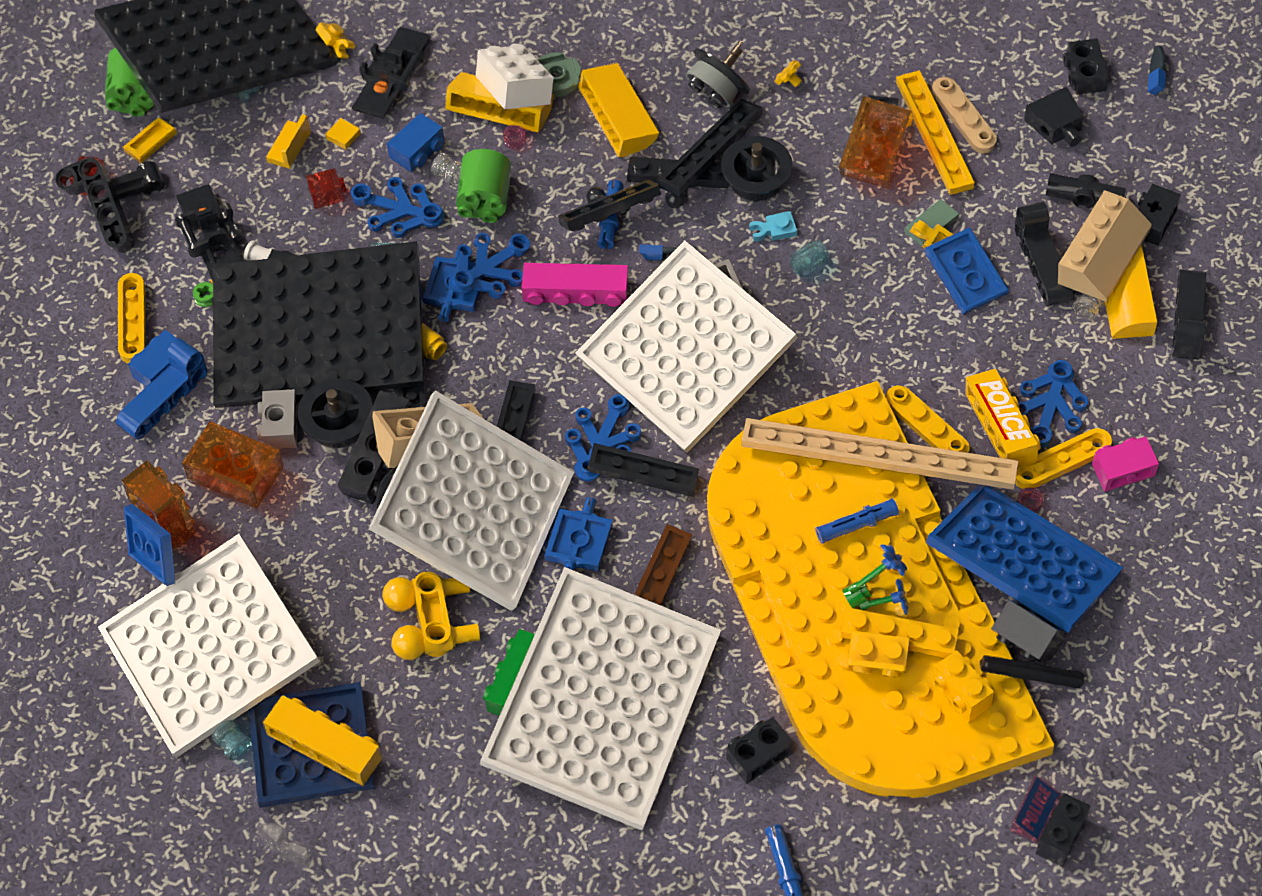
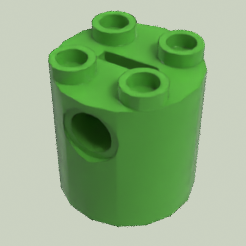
M114 48L109 52L107 58L106 106L111 111L130 113L133 117L144 116L145 111L154 106V103L118 50Z
M490 149L472 150L462 157L458 195L456 198L458 215L464 218H482L484 222L495 223L497 218L506 212L512 167L509 158L500 152Z

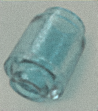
M810 241L790 255L789 265L795 274L806 276L825 263V259L829 257L828 250L821 241Z

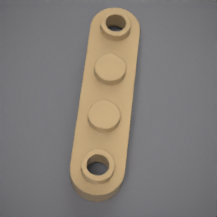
M948 77L936 79L932 85V95L973 150L978 153H989L994 150L996 146L995 133L957 83Z

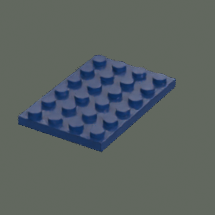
M981 484L928 535L926 543L1068 633L1115 582L1124 568L996 488Z

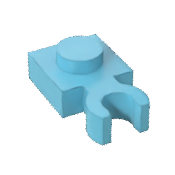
M791 211L766 216L765 223L753 221L749 224L750 231L760 230L759 233L753 234V241L756 242L762 241L769 235L772 241L797 236V229Z

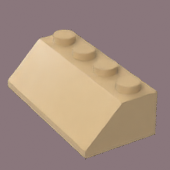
M1104 190L1058 264V284L1106 302L1152 228V224L1129 199Z
M472 403L459 404L483 418ZM425 407L373 411L372 416L378 453L388 468H395L399 465Z

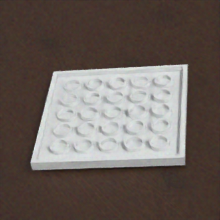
M684 241L580 347L576 355L619 394L623 395L629 403L674 443L688 453L798 337L784 323Z
M435 391L424 409L370 524L369 530L512 611L519 602L574 472Z
M239 534L175 576V584L169 586L162 584L98 627L165 743L176 758L320 662Z

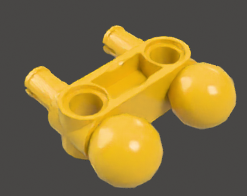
M431 571L418 574L412 581L406 577H396L389 580L382 592V598L386 606L395 612H404L411 609L415 604L419 628L415 625H405L398 628L393 634L391 646L396 656L403 660L417 659L423 653L432 657H440L453 650V647L456 646L455 644L480 641L478 623L457 627L450 625L445 603L446 596L470 593V587L455 578L443 579V577ZM424 589H432V591H430V592H425V591H422V590H424ZM433 637H441L442 639H440V640H433V639H431V638H433Z

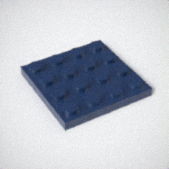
M361 682L282 694L291 700L292 698L299 699L308 709L314 712L318 710L325 713L332 722L338 725L340 723L348 725L355 734L363 738L368 736ZM282 695L267 697L249 709L259 808L374 789L373 773L364 786L267 735L263 722Z

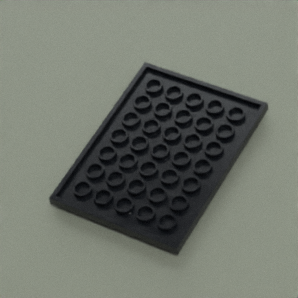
M131 0L95 9L94 17L160 113L329 68L338 64L339 57L331 46L326 45L317 33L316 26L296 0Z
M417 241L213 265V404L215 408L258 404V402H262L263 391L295 389L298 400L302 399L304 394L314 385L325 380L337 378L354 381L364 387L367 392L425 385L420 259Z

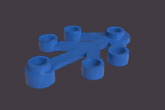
M392 177L387 182L388 190L395 194L398 201L372 194L370 187L366 184H357L351 189L352 201L356 205L364 206L371 204L392 210L379 216L373 215L369 217L367 221L368 228L374 232L380 231L384 224L408 215L413 216L414 218L403 223L395 222L392 224V235L395 238H402L409 230L422 225L430 228L437 227L445 219L443 209L439 205L430 202L426 195V188L421 183L412 185L410 189L411 196L414 199H418L421 208L411 204L403 189L402 180L399 177ZM393 183L399 184L396 187L391 186ZM418 189L422 190L421 193H415L414 191ZM375 221L380 222L378 225H372ZM397 228L403 229L401 232L395 231Z
M478 233L474 240V246L477 248L476 267L468 271V260L472 254V249L466 244L459 245L455 252V258L458 260L457 270L450 275L448 281L450 288L459 294H467L472 290L488 292L494 299L502 298L506 289L502 282L494 281L490 283L477 279L485 276L507 280L508 284L512 287L520 286L523 279L522 271L495 267L513 256H524L530 247L528 237L523 234H514L507 248L487 259V250L491 238L486 233ZM460 251L465 252L467 255L461 254ZM512 276L518 277L520 280H515ZM493 288L499 289L500 292H496Z
M1057 360L1051 364L1047 374L1031 381H1023L1020 384L1019 392L1026 398L1034 396L1037 389L1052 384L1050 391L1025 402H1018L1019 408L1025 409V412L1021 414L1026 415V417L1029 412L1045 405L1039 425H1035L1031 429L1033 435L1036 434L1038 437L1041 436L1045 439L1039 440L1041 448H1046L1051 443L1052 431L1050 425L1055 409L1058 410L1064 419L1065 429L1068 432L1077 433L1081 429V419L1074 415L1060 394L1062 386L1072 398V408L1074 410L1084 411L1088 407V398L1081 394L1072 381L1074 369L1065 360ZM1062 372V373H1064L1065 375L1061 376V375H1058V374H1056V373ZM1028 386L1032 388V391H1025L1023 388ZM1077 400H1081V401H1083L1085 404H1084V405H1078V404H1076V401H1077ZM1076 422L1078 426L1072 427L1069 423Z
M616 394L609 399V413L599 434L592 423L591 411L585 407L579 408L576 411V422L582 426L592 448L593 444L597 443L631 452L629 446L621 444L629 441L636 442L641 438V427L635 423L627 425L624 432L610 437L618 418L625 416L629 412V401L621 394ZM622 402L621 405H615L614 403ZM581 415H587V416H588L587 418H584V419L580 418ZM569 429L565 433V441L572 448L578 460L574 467L576 476L580 480L587 482L597 479L600 474L588 472L584 469L585 466L589 465L592 448L587 455L581 445L580 431ZM630 431H637V432H638V433H636V434H634V435L629 434ZM571 436L578 437L575 440L569 439Z

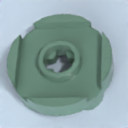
M559 52L549 53L538 59L552 76L554 72L561 75L553 77L552 94H554V97L565 96L578 89L581 69L576 59L572 57L571 60L565 57L564 53Z

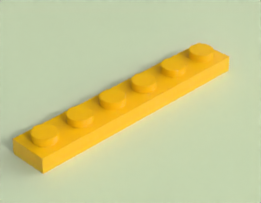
M920 70L897 76L896 84L949 195L974 189V181Z

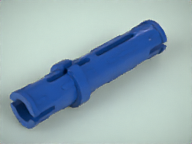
M610 180L607 184L606 196L623 190L624 184L619 180H615L613 188V180ZM619 213L609 215L606 220L599 222L600 234L597 245L600 248L606 249L607 242H609L608 249L613 248L615 232L619 229Z
M893 498L871 507L866 505L861 511L815 527V532L819 542L823 544L868 525L874 527L879 521L899 515L898 507Z
M780 824L774 825L776 837L771 826L766 828L765 834L767 835L780 877L778 880L779 887L784 890L785 896H804L800 886L802 879L800 874L796 873L783 826Z

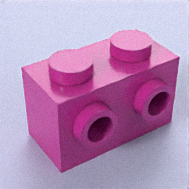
M1145 436L1139 439L1136 437L1129 438L1116 446L1106 445L1101 447L1094 454L1092 466L1104 492L1155 477L1159 462Z

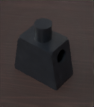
M1067 87L1026 105L1025 122L1050 144L1064 139L1070 147H1074L1081 142L1082 136L1079 134V131L1082 129L1083 114Z

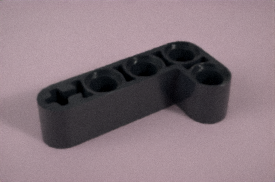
M88 157L59 170L56 174L55 182L60 189L72 196L84 192L87 193L106 244L119 253L130 251L134 247V237L107 168L95 158ZM97 167L96 174L89 176L90 170ZM74 177L73 184L66 186L68 179ZM106 189L105 196L98 199L99 192ZM111 212H115L113 220L107 222V216ZM117 233H119V234L122 236V237L120 238V243H118V244H117V242H119V237H118V234H117Z
M1043 201L1017 208L1015 234L1021 240L1019 244L1024 256H1027L1030 261L1028 265L1031 273L1038 280L1036 284L1045 306H1051L1072 301L1073 289L1058 284V264L1061 259L1048 231L1050 218L1047 205Z
M1179 270L1172 357L1199 360L1206 328V321H1203L1207 272Z

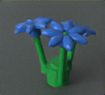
M882 544L880 547L884 551L883 556L885 557L881 561L882 564L861 580L843 588V593L853 609L860 606L861 610L864 611L880 604L901 602L902 610L907 615L909 610L908 600L904 597L906 591L900 579L896 580L898 591L891 593V596L868 600L872 594L866 583L886 569H897L901 576H904V571H907V566L901 561L902 556L896 554L894 547Z

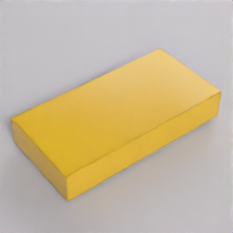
M158 117L123 146V149L135 160L143 163L175 136L177 131Z

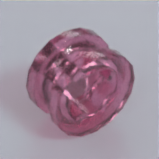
M517 125L505 128L503 131L505 146L510 149L521 148L526 142L524 129ZM511 135H513L514 137H517V136H518L519 138H518V139L510 138V136H511Z
M1025 488L1020 491L1017 502L1037 513L1042 507L1043 497L1037 489ZM1026 497H1031L1034 505H1029L1028 501H1025Z

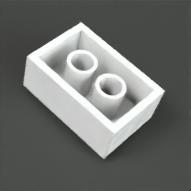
M512 44L509 47L489 46L487 49H478L476 77L504 109L551 104L553 76L524 45Z

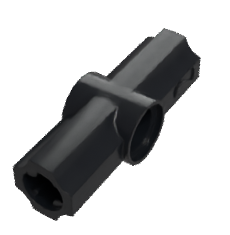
M1050 173L1045 195L1072 200L1075 206L1084 205L1089 209L1096 205L1104 190L1125 197L1126 188L1099 183L1096 177L1087 174L1073 178Z

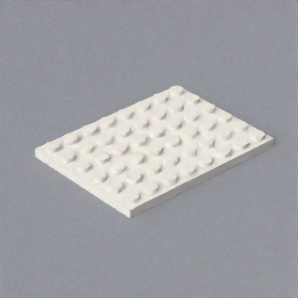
M564 567L479 765L642 830L721 630Z

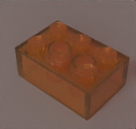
M863 96L839 164L840 175L889 189L913 120L912 111Z
M209 421L182 461L188 480L256 509L284 468L279 449Z
M147 460L121 481L130 505L134 504L171 534L173 553L196 535L193 528L195 522L188 513L190 507L183 498L185 496L183 489L176 482L171 484L167 480L168 476L159 466L154 467Z

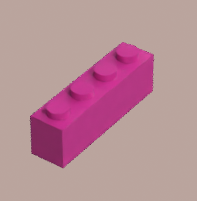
M524 263L522 279L523 302H529L533 305L541 303H555L557 305L580 303L584 306H591L593 304H607L612 307L619 306L627 300L628 265Z

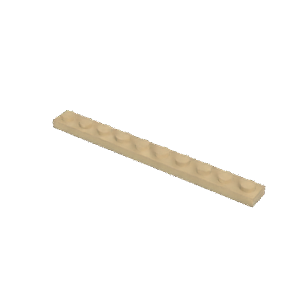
M746 418L741 441L742 447L1014 490L1018 461L750 418Z

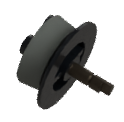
M739 40L723 62L702 49L696 48L693 51L698 62L686 72V76L690 80L688 86L697 93L702 92L709 96L708 101L717 108H720L722 105L729 107L737 92L743 94L750 93L747 83L731 69L743 52L740 49L743 42Z

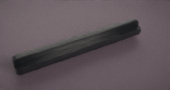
M984 655L979 663L982 672L1077 689L1081 688L1085 682L1084 674L1079 671Z

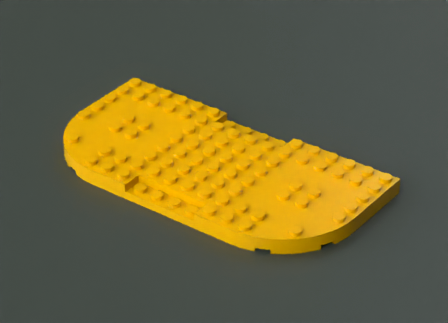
M878 381L761 419L762 421L908 443ZM744 430L729 443L718 458L708 485L707 512L710 533L791 724L801 744L812 758L814 757L829 774L861 791L884 797L909 796L910 798H918L942 793L1053 754L1054 744L1023 680L986 673L980 670V659L984 655L1012 659L1006 645L996 638L998 633L991 629L995 622L986 603L981 602L965 567L926 543L928 535L942 520L940 518V508L924 475L742 447L741 441ZM890 498L895 500L899 515L879 521L874 527L868 525L823 544L819 542L815 527L861 511L866 505L871 507ZM882 544L894 547L896 554L902 556L901 561L907 566V571H904V576H901L897 569H886L866 583L872 594L868 600L891 596V593L898 591L896 580L900 579L906 591L904 597L908 600V614L905 615L904 610H902L901 602L880 604L864 611L959 629L955 651L957 650L963 657H968L972 661L975 671L981 678L985 677L988 679L994 689L991 708L969 723L954 709L952 703L943 693L938 691L932 682L934 665L943 660L944 657L908 651L905 673L899 672V677L883 676L882 670L871 669L870 674L853 672V666H848L851 639L842 638L841 630L846 608L852 607L848 603L842 589L861 580L882 564L881 561L885 559L883 556L884 551L880 547Z

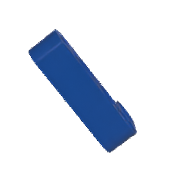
M181 338L176 339L168 348L167 358L170 365L129 402L116 418L117 426L136 440L142 439L161 420L159 418L164 413L168 414L179 403L178 400L182 396H187L198 385L196 383L201 378L204 379L206 377L207 367L203 354Z

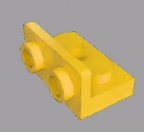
M852 631L848 666H853V672L870 674L871 669L882 670L883 676L899 677V672L905 673L909 638Z

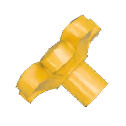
M796 60L791 61L788 67L777 74L774 82L780 85L782 82L786 83L789 81L794 87L798 86L802 80L796 75V71L801 66V63Z

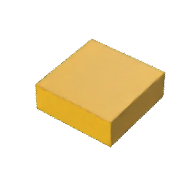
M340 118L328 130L325 136L327 140L346 150L361 134L360 128Z

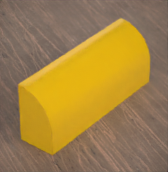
M614 63L582 70L578 88L619 158L629 156L652 145L657 139L659 132L619 64Z
M460 72L447 86L445 109L539 132L551 111L554 94L551 96L550 105L504 109L478 80L476 75Z
M1142 245L1105 302L1112 339L1154 336L1157 319Z

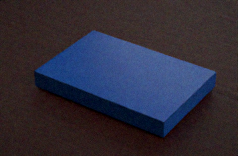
M970 227L925 248L924 253L963 315L1008 294V288Z
M134 504L124 506L128 555L164 585L175 584L171 534Z

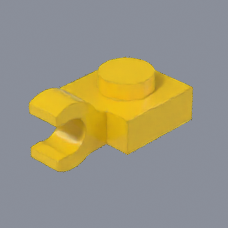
M322 22L317 26L316 31L326 45L333 46L338 57L348 59L349 56L346 53V48L354 49L355 44L346 37L342 27L335 23L327 24Z
M921 220L917 223L915 222L910 230L916 237L926 240L922 246L924 249L954 235L939 224L932 229Z

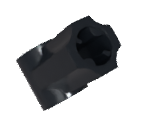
M154 161L143 162L137 167L136 171L111 179L119 200L141 192L150 195L152 194L151 192L157 190L160 192L165 187L159 167Z

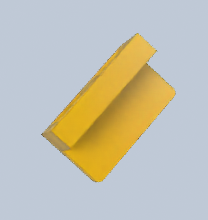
M302 114L297 123L287 120L266 156L267 162L290 169L311 133L307 115Z

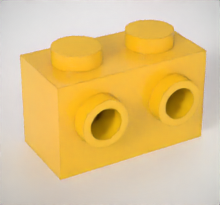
M956 650L934 665L932 682L968 723L991 708L994 695L993 686L985 677L981 678L968 657H963Z

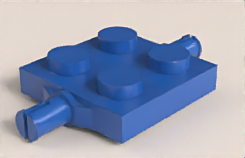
M460 251L461 254L467 255L465 252ZM436 256L423 295L424 304L441 307L438 319L442 322L443 320L448 322L451 311L455 309L474 312L480 294L478 290H472L467 294H459L450 288L449 277L457 270L458 260L455 257L443 258ZM468 260V271L476 267V263ZM481 276L477 280L484 281L485 276Z
M587 497L582 511L559 509L545 552L546 561L563 564L566 568L575 571V568H583L599 572L613 527V520L599 517L593 513L597 503L596 499L592 498L590 501V497Z

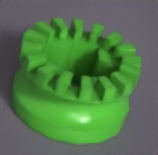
M202 282L194 287L193 297L197 305L208 307L213 304V284ZM207 291L210 293V296L205 295L201 298L200 294H205Z

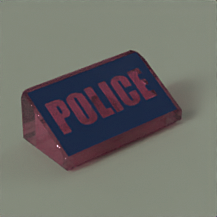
M1034 776L1012 822L1010 831L1038 843L1061 793L1040 777Z

